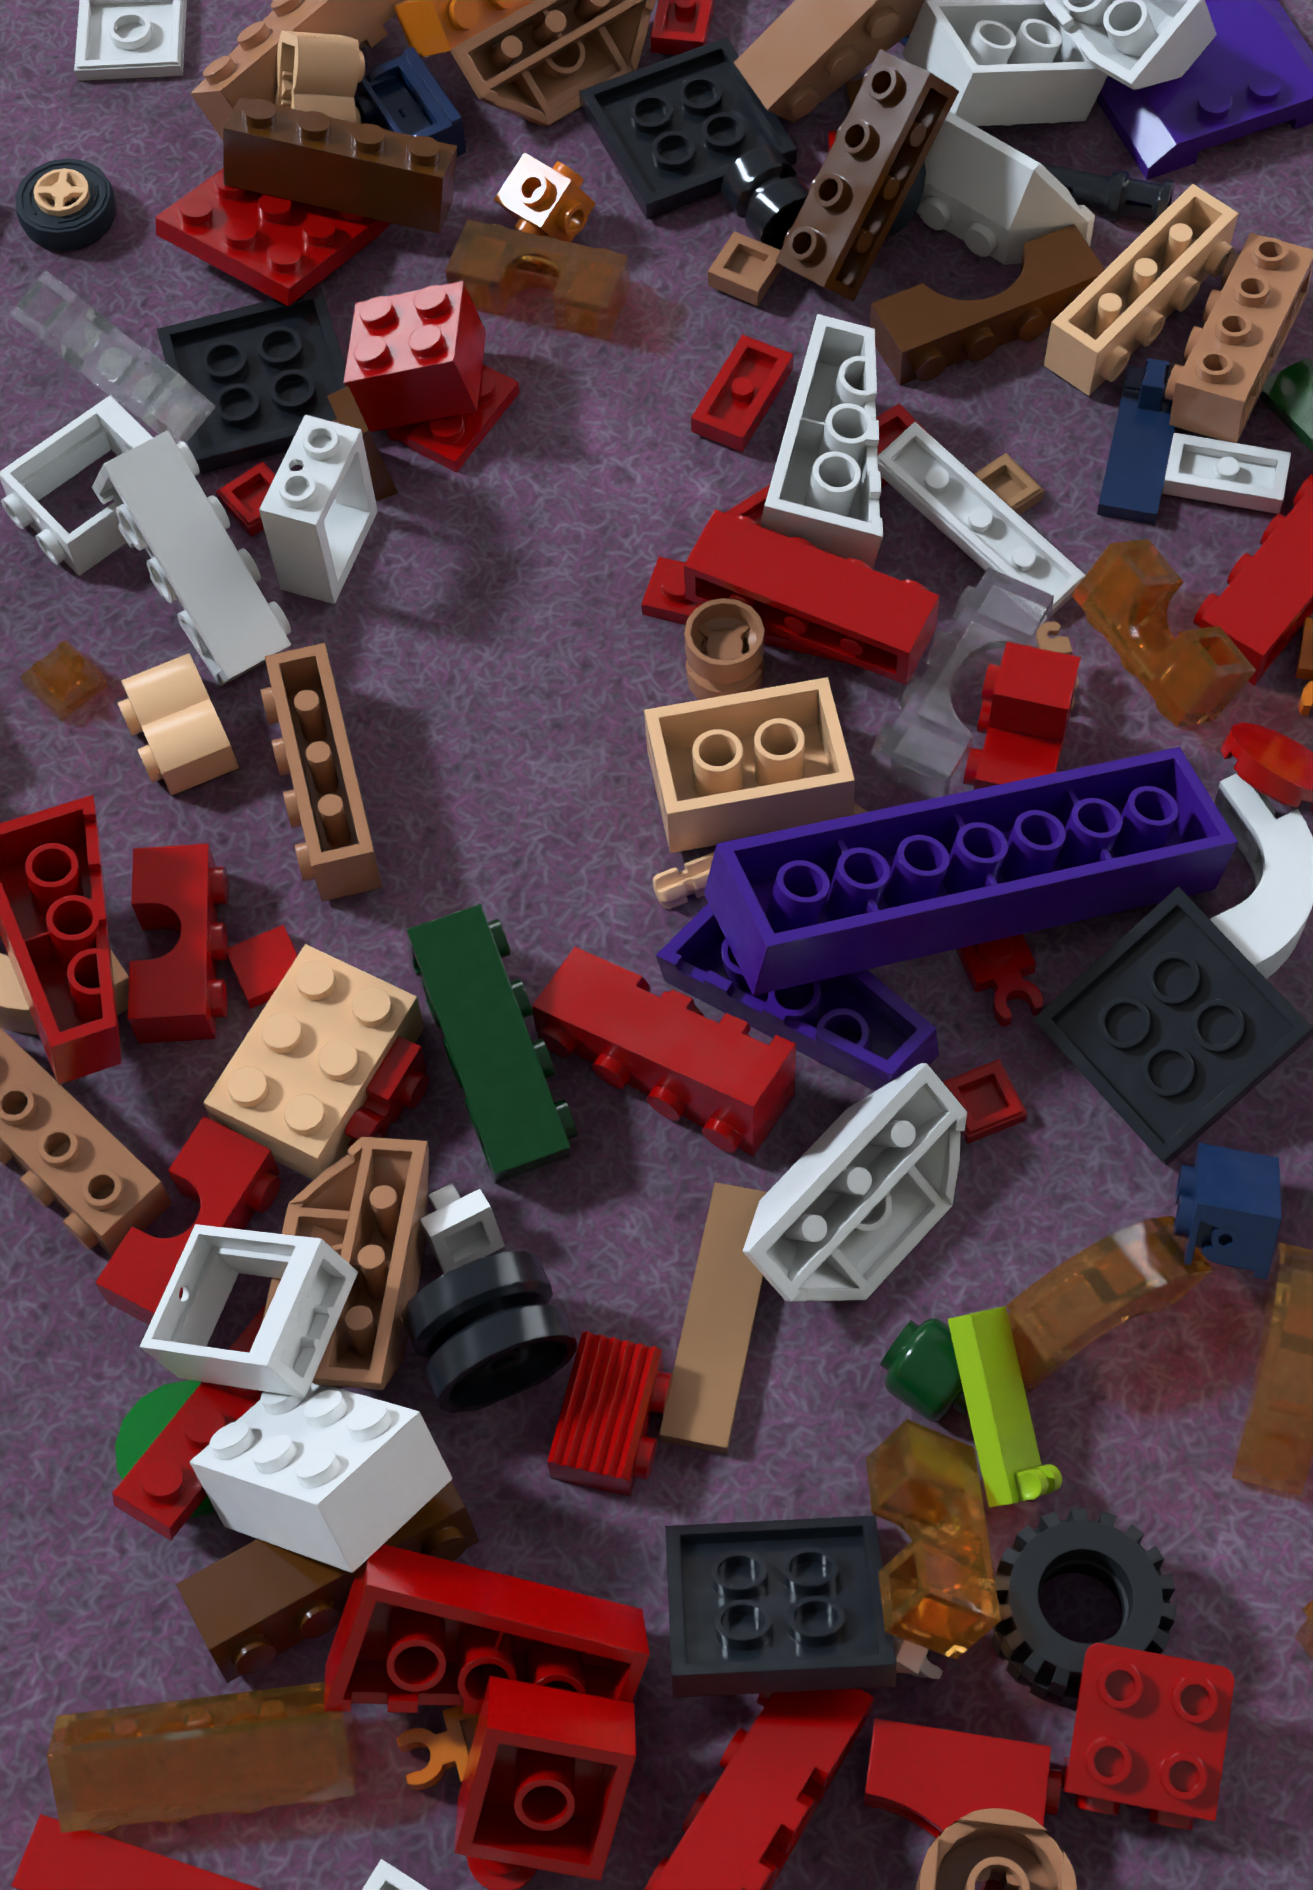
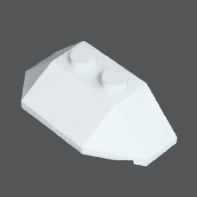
M949 111L925 159V187L916 213L920 215L926 225L934 230L945 229L965 241L967 247L976 255L981 257L991 256L1004 265L1022 262L1024 243L1075 224L1090 246L1095 215L1085 205L1078 206L1069 190L1041 163Z
M927 1063L918 1064L847 1108L761 1198L743 1248V1253L785 1301L866 1300L952 1207L960 1161V1131L965 1130L967 1111Z

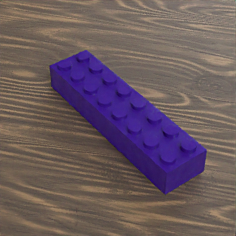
M1180 747L717 843L704 894L754 996L1160 903L1178 886L1187 896L1216 889L1238 844V840Z

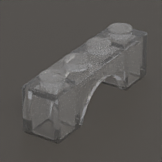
M46 270L10 313L14 319L108 396L111 395L122 407L157 435L168 430L176 444L181 441L186 444L216 407L177 371L146 347L142 348L80 296Z
M989 567L976 588L970 585L965 588L954 612V619H957L949 633L941 630L930 648L927 657V664L930 666L923 678L912 677L902 695L899 706L902 713L894 725L888 722L885 723L877 735L871 753L873 757L877 758L876 781L920 801L952 795L965 772L973 741V734L959 720L952 707L951 700L966 682L986 673L989 663L1001 665L1006 641L1037 648L1036 632L1043 623L1050 622L1054 595Z

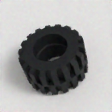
M1087 1508L1071 1509L1068 1518L1065 1520H1059L1056 1511L1042 1516L1038 1527L1034 1530L1027 1525L1016 1535L1013 1546L1005 1549L999 1561L989 1594L990 1603L987 1610L988 1627H993L994 1630L991 1643L997 1657L1005 1654L1009 1661L1006 1671L1016 1682L1023 1676L1032 1683L1029 1693L1044 1700L1047 1692L1060 1696L1058 1706L1075 1707L1078 1701L1084 1655L1087 1648L1092 1644L1078 1643L1064 1638L1047 1623L1041 1612L1038 1596L1042 1586L1048 1580L1061 1574L1080 1573L1096 1578L1111 1590L1119 1603L1122 1623L1115 1636L1099 1643L1162 1654L1171 1637L1169 1632L1176 1618L1177 1605L1170 1603V1598L1175 1591L1172 1574L1162 1575L1160 1567L1164 1557L1158 1548L1154 1546L1146 1551L1140 1545L1144 1536L1141 1530L1131 1524L1126 1533L1116 1529L1113 1526L1117 1516L1102 1511L1099 1521L1087 1520Z

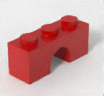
M208 843L133 848L131 905L142 930L169 929L181 934L175 947L166 955L151 960L129 961L128 1021L139 1044L216 1039V1018L227 1016L226 984L224 979H217V961L227 960L228 958L226 953L228 935L225 922H217L218 904H228L229 882L226 867L216 866Z
M205 1116L202 1117L168 1170L178 1192L200 1204V1211L196 1221L187 1231L171 1238H156L131 1226L95 1282L108 1304L148 1325L151 1323L195 1224L244 1230L255 1211L264 1213L269 1209L280 1189L281 1179L277 1177L280 1171L271 1149ZM183 1288L179 1292L180 1300L183 1296Z

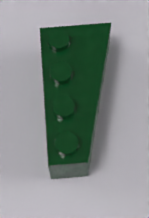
M480 903L406 929L410 960L416 976L421 974L423 976L421 982L427 1005L434 1023L438 1028H442L445 1037L443 1044L459 1088L463 1087L466 1095V1099H464L465 1105L494 1183L568 1158L571 1148L568 1139L578 1136L575 1123L565 1099L554 1102L546 1078L555 1076L554 1067L544 1040L541 1038L532 1042L523 1018L533 1015L531 1004L522 980L519 978L509 981L501 958L510 956L511 953L499 919L488 922Z

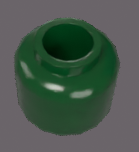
M930 1318L922 1322L920 1326L910 1320L880 1363L883 1368L888 1370L885 1376L887 1391L922 1417L932 1422L943 1419L952 1408L964 1416L968 1410L949 1325L937 1318Z

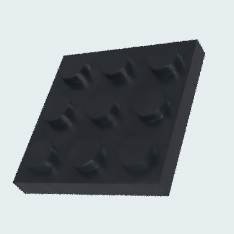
M727 37L579 91L580 107L647 220L722 192V181L730 166L743 154L754 148L762 146L776 147L791 166L796 164V146L777 116L767 111L734 64L739 56Z
M321 288L309 290L290 306L273 299L157 329L188 447L198 464L199 474L287 452L305 415L327 421L337 418L327 396L345 388L343 382L346 366Z
M1179 886L1033 1018L1165 1165L1171 1163L1313 1036V1028Z
M876 1515L665 1526L673 1698L896 1687V1658Z

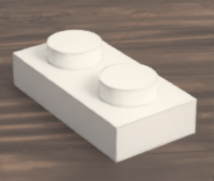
M1174 433L1162 494L1278 514L1280 513L1284 498L1291 452Z

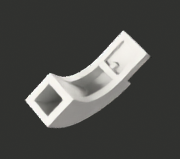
M1236 773L1220 781L1214 803L1238 840L1237 846L1252 868L1256 889L1242 903L1210 920L1267 979L1279 969L1295 949L1313 906V837L1298 809L1276 819L1274 807L1269 797L1254 789Z

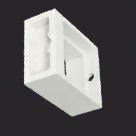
M110 395L1 470L0 480L7 495L1 500V503L9 517L19 528L24 529L30 525L38 533L36 540L39 546L54 564L58 565L64 560L80 576L126 543L118 529V524H120L116 513V507L118 506L115 502L69 534L38 501L110 450L119 456L153 437Z
M305 415L259 508L281 590L332 604L336 603L378 512L361 429ZM295 465L303 466L300 471H291L290 469Z
M195 1224L141 1342L140 1348L181 1379L305 1398L358 1271L320 1238ZM239 1273L281 1279L249 1353L206 1347ZM183 1288V1296L180 1300L179 1292Z

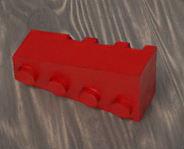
M93 794L0 823V935L58 1085L122 1064L100 834Z
M574 947L532 1005L538 1039L542 1038L546 1047L559 1056L568 1058L573 1052L593 1064L592 1070L607 1084L618 1089H623L628 1084L646 1094L648 1104L662 1116L674 1121H678L681 1116H684L703 1127L702 1134L719 1149L734 1153L739 1148L754 1157L795 1096L796 1043L775 1035L771 1043L767 1045L748 1035L751 1030L748 1022L728 1013H725L719 1023L703 1015L696 1007L693 998L673 989L663 992L660 997L650 993L651 988L643 976Z
M861 1689L759 1693L756 1703L764 1708L749 1731L740 1727L733 1736L719 1763V1766L725 1769L710 1794L703 1791L699 1795L682 1825L681 1831L685 1835L670 1859L665 1856L660 1861L644 1890H771L869 1718L875 1697Z

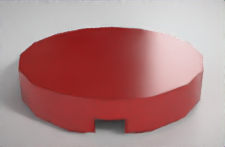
M1241 722L1231 727L1222 742L1221 752L1224 759H1231L1234 756L1238 760L1233 769L1238 772L1237 775L1262 794L1289 807L1299 808L1303 800L1313 803L1312 751L1280 732L1258 724Z

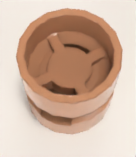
M721 598L707 601L696 608L687 619L684 632L685 653L687 657L686 678L689 689L698 700L758 690L762 687L764 678L765 630L758 613L751 606L739 600Z

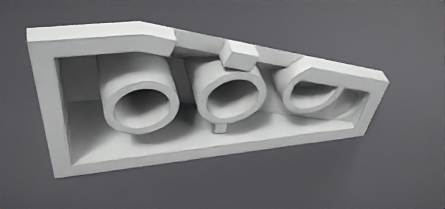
M1042 0L1093 67L1133 90L1181 78L1217 35L1205 0Z

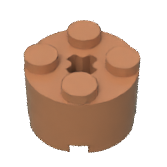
M990 1808L973 1811L958 1819L935 1839L924 1858L916 1890H984L987 1881L990 1879L1001 1882L1000 1890H1077L1073 1866L1067 1855L1042 1825L1023 1813L1008 1809Z

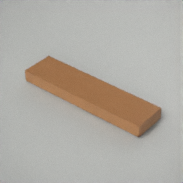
M714 1183L674 1365L673 1380L659 1433L660 1441L723 1454L728 1453L764 1280L763 1274L743 1253V1248L758 1203L767 1193L765 1191Z

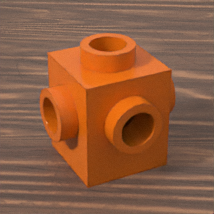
M526 153L522 155L494 198V201L517 221L513 228L526 239L540 247L545 240H548L565 251L575 235L584 228L588 215L596 205L580 188L584 179L574 170L559 161H556L554 166L550 168Z

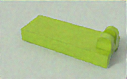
M1006 1306L948 1318L989 1507L1032 1500L1057 1491L1062 1484V1475L1054 1465L1041 1464Z

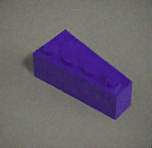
M709 903L656 954L665 982L724 1013L748 1022L750 1027L771 1038L778 1035L796 1043V1050L875 1091L920 1063L930 1065L939 1056L936 1028L868 970L753 996Z

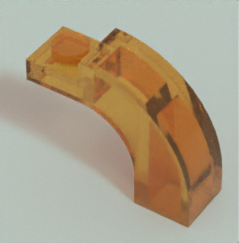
M1174 1216L1144 1220L1103 1238L1048 1272L1006 1305L1010 1311L1008 1317L1026 1395L1081 1349L1104 1333L1139 1315L1165 1310L1214 1270L1197 1247H1195L1191 1265L1184 1264L1185 1238L1174 1236Z
M1279 1242L1264 1301V1326L1258 1364L1234 1458L1232 1478L1302 1496L1313 1455V1250Z

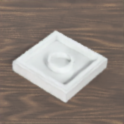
M80 0L74 66L77 81L183 76L187 0Z

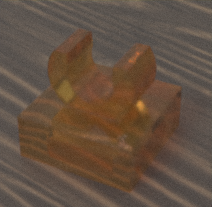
M67 640L59 643L57 648L40 661H36L29 670L20 676L24 687L61 722L108 686L105 676Z

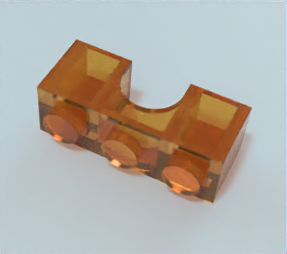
M469 219L464 226L445 270L447 284L464 281L476 310L503 316L510 299L516 293L527 288L541 287L554 292L553 303L557 329L610 341L630 291L627 255L614 253L605 248H592L561 241L552 236H539L509 229L499 224H487Z
M1149 539L1109 543L1071 594L1072 597L1086 613V619L1095 630L1102 633L1118 653L1123 667L1130 674L1137 677L1153 697L1156 708L1166 719L1171 721L1176 727L1216 720L1254 674L1255 668L1220 626L1184 630L1174 638L1168 626L1167 611L1172 597L1184 583L1183 580Z
M906 1419L866 1457L872 1514L896 1524L913 1540L878 1572L884 1628L886 1633L957 1659L1001 1621L975 1447Z

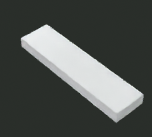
M916 422L878 455V471H880L881 477L1014 598L1044 622L1085 586L1088 577Z

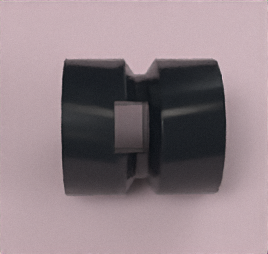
M772 146L754 148L743 154L730 166L724 175L721 185L722 196L737 216L745 219L746 228L759 242L781 250L785 236L793 226L809 194L808 186L798 178L797 172L776 147Z

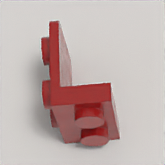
M1094 1643L1090 1645L1084 1655L1069 1757L1064 1756L1061 1788L1065 1792L1076 1794L1074 1807L1110 1815H1119L1120 1803L1149 1808V1822L1186 1830H1193L1194 1817L1215 1821L1235 1683L1232 1672L1220 1665L1110 1644Z

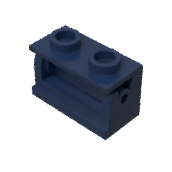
M413 46L403 50V55L374 67L366 75V78L363 77L362 81L357 84L359 95L355 96L354 100L355 106L359 109L362 124H374L385 130L415 137L427 136L438 142L457 146L456 157L466 153L462 117Z
M1198 1143L1194 1166L1181 1165L1175 1194V1204L1178 1207L1174 1224V1236L1185 1238L1184 1264L1191 1265L1195 1247L1202 1248V1254L1211 1262L1251 1270L1255 1278L1268 1280L1281 1223L1279 1157Z

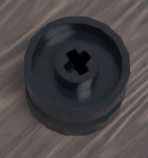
M510 1251L476 1259L434 1280L408 1301L401 1317L416 1354L430 1359L424 1370L440 1409L457 1413L486 1408L549 1379L564 1367L577 1351L576 1338L563 1310L548 1304L553 1296L552 1287L537 1255L527 1251Z

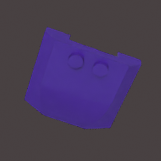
M1205 0L1217 35L1181 78L1133 90L1109 75L1107 76L1096 100L1146 180L1195 164L1198 151L1287 121L1290 122L1294 130L1313 124V52L1278 0Z

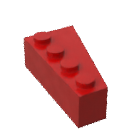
M383 1544L357 1569L325 1665L324 1711L351 1712V1704H387V1712L418 1713V1705L463 1706V1714H480L490 1676L632 1703L650 1656L643 1609Z

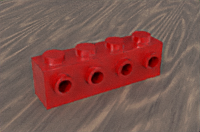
M715 509L683 565L685 599L700 605L707 601L721 598L739 600L751 606L758 613L764 630L904 685H907L937 628L940 595L930 592L922 584L913 580H899L875 571L865 562L855 558L844 559L818 549L806 539L800 537L789 538L768 530L746 516L734 517Z

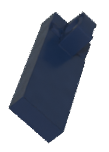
M1148 358L1145 368L1128 365L1097 515L1151 525L1156 523L1175 429L1174 426L1169 425L1173 401L1165 399L1166 386L1171 374L1168 372L1169 361Z

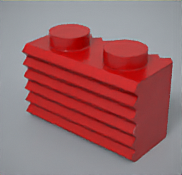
M589 1331L582 1332L547 1461L550 1478L629 1497L632 1495L636 1477L648 1480L654 1461L657 1439L647 1437L652 1412L664 1414L673 1380V1373L663 1371V1353L660 1348L656 1346L648 1347L642 1343L635 1344L629 1340L621 1341L616 1337L608 1338L602 1334L595 1335Z

